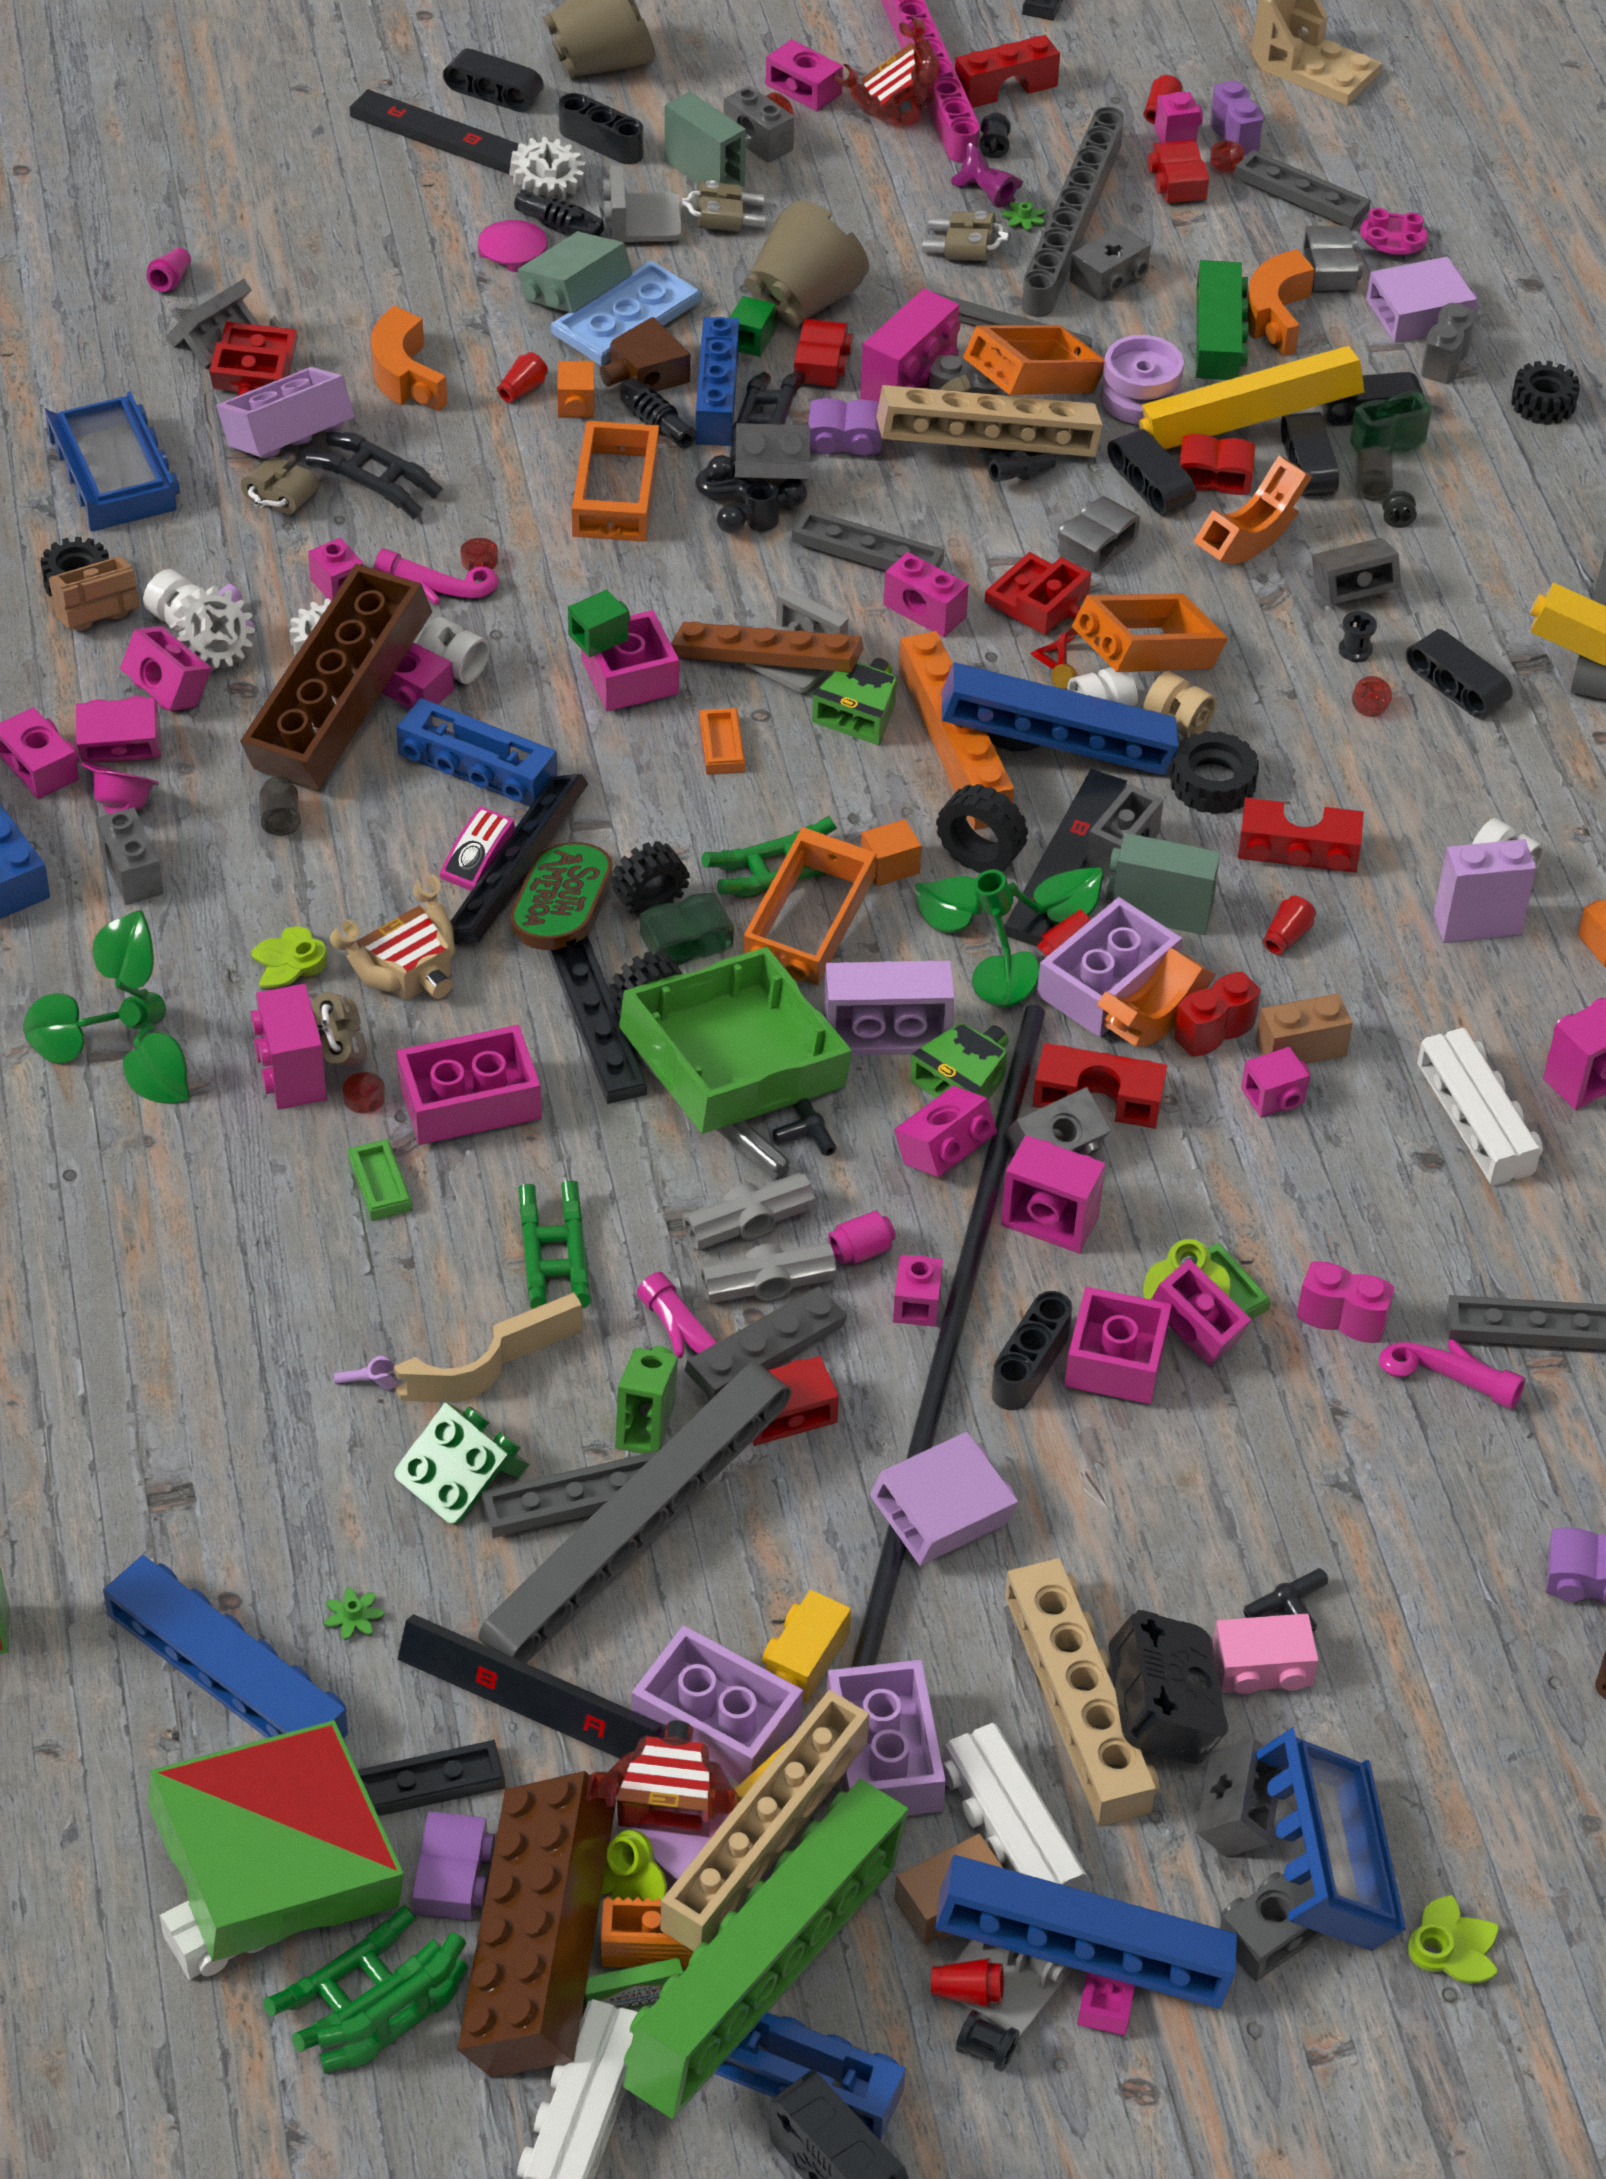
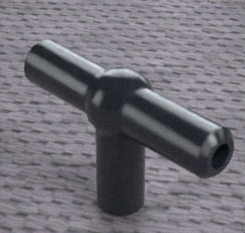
M807 1098L792 1104L800 1120L773 1129L772 1136L775 1143L781 1145L809 1134L823 1156L832 1155L836 1151L837 1146L825 1128L823 1116L815 1111Z
M1318 1568L1290 1583H1280L1273 1592L1244 1606V1615L1246 1618L1265 1617L1281 1608H1284L1288 1615L1308 1613L1313 1633L1317 1629V1624L1300 1598L1327 1585L1328 1576L1323 1569Z

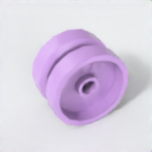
M1130 335L1114 342L1108 347L1104 359V379L1101 389L1103 407L1113 417L1126 423L1139 425V420L1144 419L1143 404L1181 394L1180 383L1184 370L1182 353L1174 344L1163 338L1150 335Z

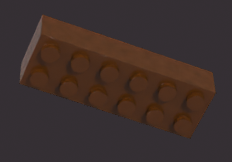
M359 564L354 565L240 740L253 769L320 790L433 613L421 583Z
M586 1771L505 1789L457 2048L461 2054L491 2078L574 2062L607 1862V1848L610 1844L617 1801Z

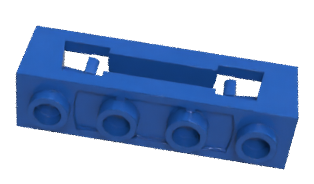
M703 317L696 402L697 445L731 446L732 444L730 440L734 423L739 353V318Z
M420 698L396 726L398 755L530 807L549 779L557 776L556 750L423 698ZM432 716L453 723L454 733L446 730L448 726L444 723L439 727L433 725ZM511 746L530 755L525 760L519 759L518 752L512 751L510 754Z
M766 2012L760 2022L714 2073L774 2098L807 2072L814 2070L852 2111L863 2115V2117L857 2116L881 2141L904 2091L906 2067L899 2065L896 2060L886 2054H871L853 2047L849 2041L838 2035L829 2034L826 2036L808 2029L802 2022L793 2017L782 2016L780 2018ZM758 2044L768 2048V2052L759 2049ZM727 2061H730V2062H733V2063H735V2064L741 2065V2066L746 2067V2068H748V2069H751L752 2071H755V2072H757V2073L754 2074V2073H752V2072H749V2071H747V2070H744L743 2068H740V2067H738V2066H735V2065H733V2064H730V2063H728ZM835 2081L842 2083L841 2085L844 2089L834 2086Z

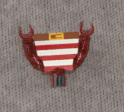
M911 17L914 23L912 32L906 23L901 22L899 25L901 34L912 38L915 44L911 42L861 78L862 84L857 82V71L847 64H843L849 70L847 79L843 80L834 72L835 81L852 90L851 96L866 114L882 121L890 119L895 125L903 123L913 125L917 123L921 118L920 111L935 99L934 85L940 70V63L929 40H924L923 38L926 29L924 22L915 17Z
M674 1720L666 1724L664 1738L645 1736L639 1740L635 1751L627 1752L608 1772L592 1773L589 1777L586 1800L591 1801L593 1798H603L606 1800V1806L614 1807L615 1797L617 1796L618 1826L709 1837L710 1819H714L716 1814H730L737 1806V1792L732 1788L721 1765L709 1760V1746L704 1743L692 1742L693 1727L687 1722Z

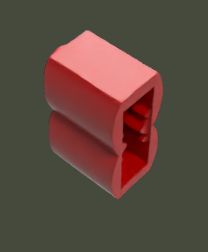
M1191 139L1153 143V152L1148 153L1147 166L1149 173L1155 175L1157 194H1162L1166 203L1207 199L1209 176L1206 165L1201 159L1196 141Z
M815 319L804 320L794 359V371L801 370L805 374V381L803 383L837 387L840 377H846L848 368V356L846 355L852 354L854 335L848 333V323Z
M1203 434L1185 435L1182 438L1179 465L1191 477L1196 491L1215 489L1224 494H1249L1254 471L1255 444L1237 438L1218 440Z
M1234 972L1218 979L1211 989H1202L1187 995L1178 1005L1174 1039L1191 1057H1196L1214 1051L1222 1044L1224 1039H1233L1246 1034L1256 1023L1261 989L1244 972Z

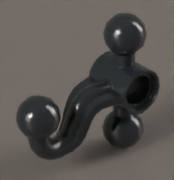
M724 455L712 458L707 468L702 470L695 480L697 490L708 499L713 501H739L744 504L742 507L733 504L726 505L719 510L717 524L723 532L728 534L738 533L744 528L745 522L753 530L767 531L773 529L779 523L780 506L797 507L805 502L807 497V488L799 479H786L781 483L778 491L776 485L771 482H753L746 478H733L735 464L731 458Z

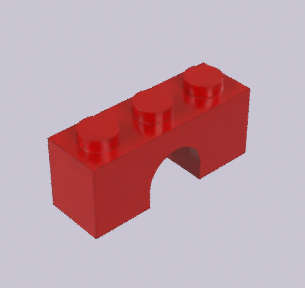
M1046 35L1034 36L1030 39L1002 44L998 47L974 51L970 54L955 57V71L972 108L998 102L1000 86L1012 76L1016 78L1027 94L1058 86L1060 52Z
M1245 797L1238 859L1357 872L1362 842L1364 811L1324 807L1321 822L1311 827H1300L1286 819L1284 815L1285 802Z
M1044 1043L1035 1078L1032 1107L1043 1108L1087 1087L1090 1093L1105 1094L1115 1102L1117 1106L1115 1122L1156 1129L1164 1094L1168 1064L1072 1048L1065 1045Z

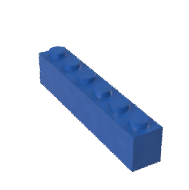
M953 662L941 691L942 721L1164 776L1178 748L1176 717L956 662Z
M143 1554L103 1589L107 1615L265 1738L335 1720L343 1739L348 1735L347 1709L343 1701L331 1691L323 1692L312 1683L310 1677L302 1668L297 1665L289 1666L281 1660L268 1642L262 1639L256 1641L244 1631L242 1625L235 1617L230 1614L222 1615L211 1606L209 1600L202 1592L195 1588L190 1590L180 1583L173 1571L165 1564L159 1563L157 1565Z
M953 1854L940 1888L935 1930L1217 2009L1221 2008L1235 1976L1237 1933Z

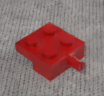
M226 321L221 343H216L209 371L213 389L236 391L239 393L238 396L289 376L298 340L297 330Z
M1028 552L985 591L984 602L1046 635L1061 620L1066 618L1075 620L1081 608L1079 604L1089 595L1091 572L1063 557H1060L1052 564Z

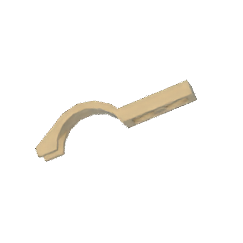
M573 1292L493 1325V1340L488 1351L477 1361L460 1368L442 1369L427 1365L416 1357L394 1366V1372L398 1379H406V1383L395 1387L396 1394L402 1401L454 1403L475 1398L491 1388L501 1374L503 1364L582 1332V1304Z

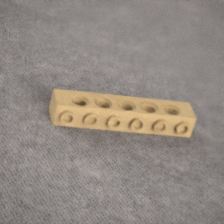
M882 385L876 415L882 439L1096 457L1103 426L1095 403Z
M1060 1558L1007 1571L1006 1601L1097 1826L1101 1827L1152 1813L1155 1793L1160 1791L1158 1775L1152 1764L1146 1765L1142 1756L1143 1750L1131 1746L1123 1736L1116 1691L1109 1677L1111 1675L1109 1658L1103 1648L1098 1649L1094 1641V1623L1088 1611L1082 1612L1079 1605V1589L1074 1575L1066 1574ZM1046 1612H1054V1613H1057V1614H1056V1615H1052V1614H1048V1613H1046ZM1068 1649L1074 1652H1064L1062 1650ZM1078 1687H1084V1688H1087V1689H1089V1690H1088V1691H1082V1690H1079V1689H1077V1688H1078ZM1092 1726H1102L1106 1729L1099 1730L1093 1728ZM1107 1765H1118L1122 1769H1113Z
M828 1690L661 1900L660 1930L692 1951H695L704 1941L709 1944L717 1936L719 1926L726 1915L732 1910L735 1912L738 1910L752 1887L763 1878L867 1745L870 1713L832 1690Z

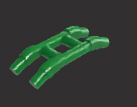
M830 816L825 817L814 825L810 824L805 827L824 835H828L837 829ZM800 830L795 831L794 834L744 849L737 848L734 850H721V852H704L701 858L702 865L705 868L736 870L748 864L753 876L719 879L717 891L720 895H735L736 897H752L761 894V891L769 889L778 870L770 872L763 859L783 853L787 856ZM804 866L797 881L812 876L819 877L827 873Z
M577 1181L561 1183L564 1225L539 1227L535 1185L523 1184L518 1187L527 1289L531 1309L547 1303L545 1278L570 1276L572 1293H575L582 1304V1308L588 1307L591 1303ZM567 1242L568 1259L542 1261L541 1244Z
M405 1904L387 1921L384 1920L376 1929L367 1934L365 1939L309 1977H303L298 1982L285 1987L283 1991L264 1999V2009L271 2017L287 2010L293 2011L305 2006L317 1998L318 1994L332 2008L333 2012L315 2021L312 2026L292 2035V2043L297 2051L302 2052L319 2045L316 2030L339 2024L341 2020L352 2018L361 2011L365 2012L420 1972L422 1967L431 1961L436 1951L440 1950L442 1946L435 1939H432L416 1955L413 1954L404 1964L395 1969L393 1974L378 1956L401 1938L400 1935L417 1919L416 1915ZM360 1966L374 1982L375 1986L351 2001L336 1982Z
M450 1933L440 1950L436 1951L431 1961L423 1966L420 1972L365 2012L361 2011L352 2018L341 2020L339 2024L316 2030L321 2050L345 2043L343 2048L319 2054L324 2074L347 2067L353 2069L368 2064L389 2044L433 2012H439L446 2007L458 1991V1984L468 1970V1965L458 1958L467 1944L466 1940L456 1933Z

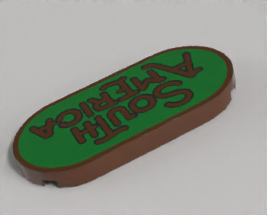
M582 842L562 843L542 851L531 866L510 912L511 930L514 936L517 934L520 937V942L526 946L541 950L561 949L567 947V941L576 938L577 943L584 939L594 924L611 884L613 869L609 854L598 846Z

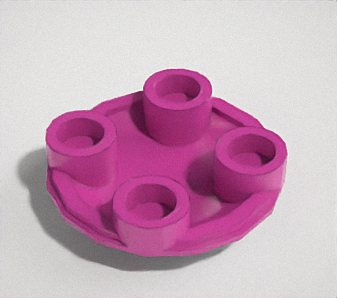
M1373 208L1369 211L1368 218L1363 221L1360 227L1361 237L1369 246L1381 252L1395 255H1407L1418 252L1426 246L1429 238L1427 230L1423 227V217L1414 212L1402 215L1389 213L1383 208Z
M523 220L495 222L486 227L478 239V253L481 257L503 264L507 270L512 272H518V268L547 251V237L544 231L535 224Z

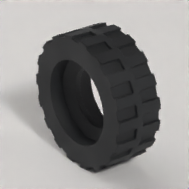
M1204 731L1201 734L1195 733L1190 735V738L1180 742L1173 757L1170 776L1171 789L1175 791L1177 799H1181L1184 802V805L1189 808H1195L1202 813H1230L1237 808L1241 809L1244 807L1245 797L1253 798V792L1256 789L1259 760L1256 759L1257 754L1255 750L1250 748V744L1246 741L1243 742L1238 736L1233 734L1228 735L1220 731ZM1205 764H1216L1232 770L1234 776L1224 781H1213L1197 775L1195 769Z
M969 784L962 789H958L938 814L939 817L936 819V825L938 826L937 835L940 837L944 849L949 851L950 856L954 860L962 863V866L971 868L978 873L992 869L1004 871L1021 852L1028 840L1026 838L1029 834L1025 824L1026 820L1024 815H1021L1017 805L1013 804L1005 794L997 792L992 787H984L981 784H976L975 786ZM971 816L987 824L995 833L998 842L986 840L978 835L971 828L966 817Z

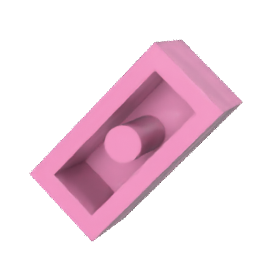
M1308 1613L1216 1620L1213 1653L1222 1693L1237 1692L1239 1694H1251L1258 1690L1269 1689L1295 1691L1303 1687L1313 1686L1318 1656Z

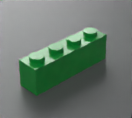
M1199 261L1196 287V378L1230 380L1239 377L1240 366L1247 367L1249 346L1242 345V343L1247 344L1248 322L1242 321H1247L1248 299L1242 298H1247L1248 277H1242V262Z

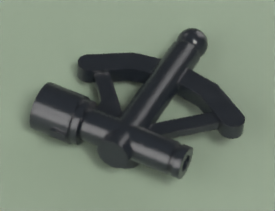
M984 447L978 452V459L981 461H987L989 458L994 459L990 461L988 466L989 476L994 482L1010 480L1015 477L1028 480L1036 476L1040 470L1056 466V458L1052 453L1037 456L1038 452L1030 451L1027 455L1024 451ZM1000 451H1001V452H1002L1003 454H1005L1006 456L1001 455V454H997V452H1000Z

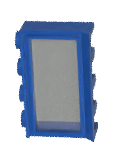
M130 391L127 392L126 397L98 402L59 413L45 408L50 443H55L59 461L65 460L67 477L70 484L75 483L80 507L86 506L88 527L91 532L177 510L175 495L180 494L177 476L175 472H168L169 463L164 449H157L158 440L153 426L147 427L148 421L145 409L142 404H136Z
M1294 1727L1256 1751L1257 1760L1284 1770L1269 1781L1267 1786L1268 1794L1285 1800L1295 1793L1298 1809L1280 1820L1275 1832L1278 1838L1289 1842H1294L1303 1836L1306 1852L1287 1864L1284 1869V1878L1297 1885H1302L1312 1879L1315 1896L1287 1913L1289 1922L1371 1951L1405 1931L1406 1925L1370 1760H1365L1361 1763L1299 1739L1295 1736Z

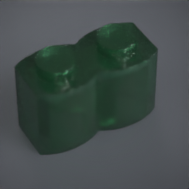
M1420 392L1401 393L1393 396L1388 401L1373 400L1365 402L1355 408L1350 443L1358 455L1366 459L1382 457L1393 450L1407 451L1417 448L1426 442L1432 408Z
M700 893L690 895L678 904H658L640 914L639 934L653 955H655L656 951H662L664 955L667 953L678 966L694 957H708L733 946L734 925L715 893Z

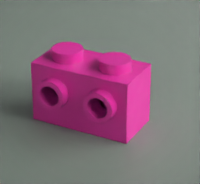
M133 696L126 700L106 701L94 699L88 703H76V745L82 762L102 763L161 758L160 715L155 698Z

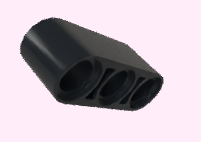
M469 48L461 50L443 70V79L450 89L518 112L524 111L544 88L543 79L535 70Z
M569 93L559 99V131L565 138L622 164H635L643 159L644 126L642 122L583 94Z
M1411 372L1362 375L1364 393L1321 405L1329 424L1333 426H1348L1416 419L1426 411L1427 400L1415 374Z
M1292 413L1282 416L1281 438L1287 459L1312 476L1301 495L1336 493L1339 488V469L1321 413Z
M1140 429L1108 442L1107 452L1113 467L1157 514L1163 515L1195 501L1196 489L1191 477L1148 431Z
M1442 629L1435 630L1406 650L1407 663L1418 676L1475 718H1482L1510 700L1513 695L1511 683L1502 672Z
M1046 1291L1039 1294L996 1359L991 1394L995 1404L1002 1409L1019 1410L1029 1403L1068 1341L1073 1309L1072 1302L1068 1296L1057 1291Z

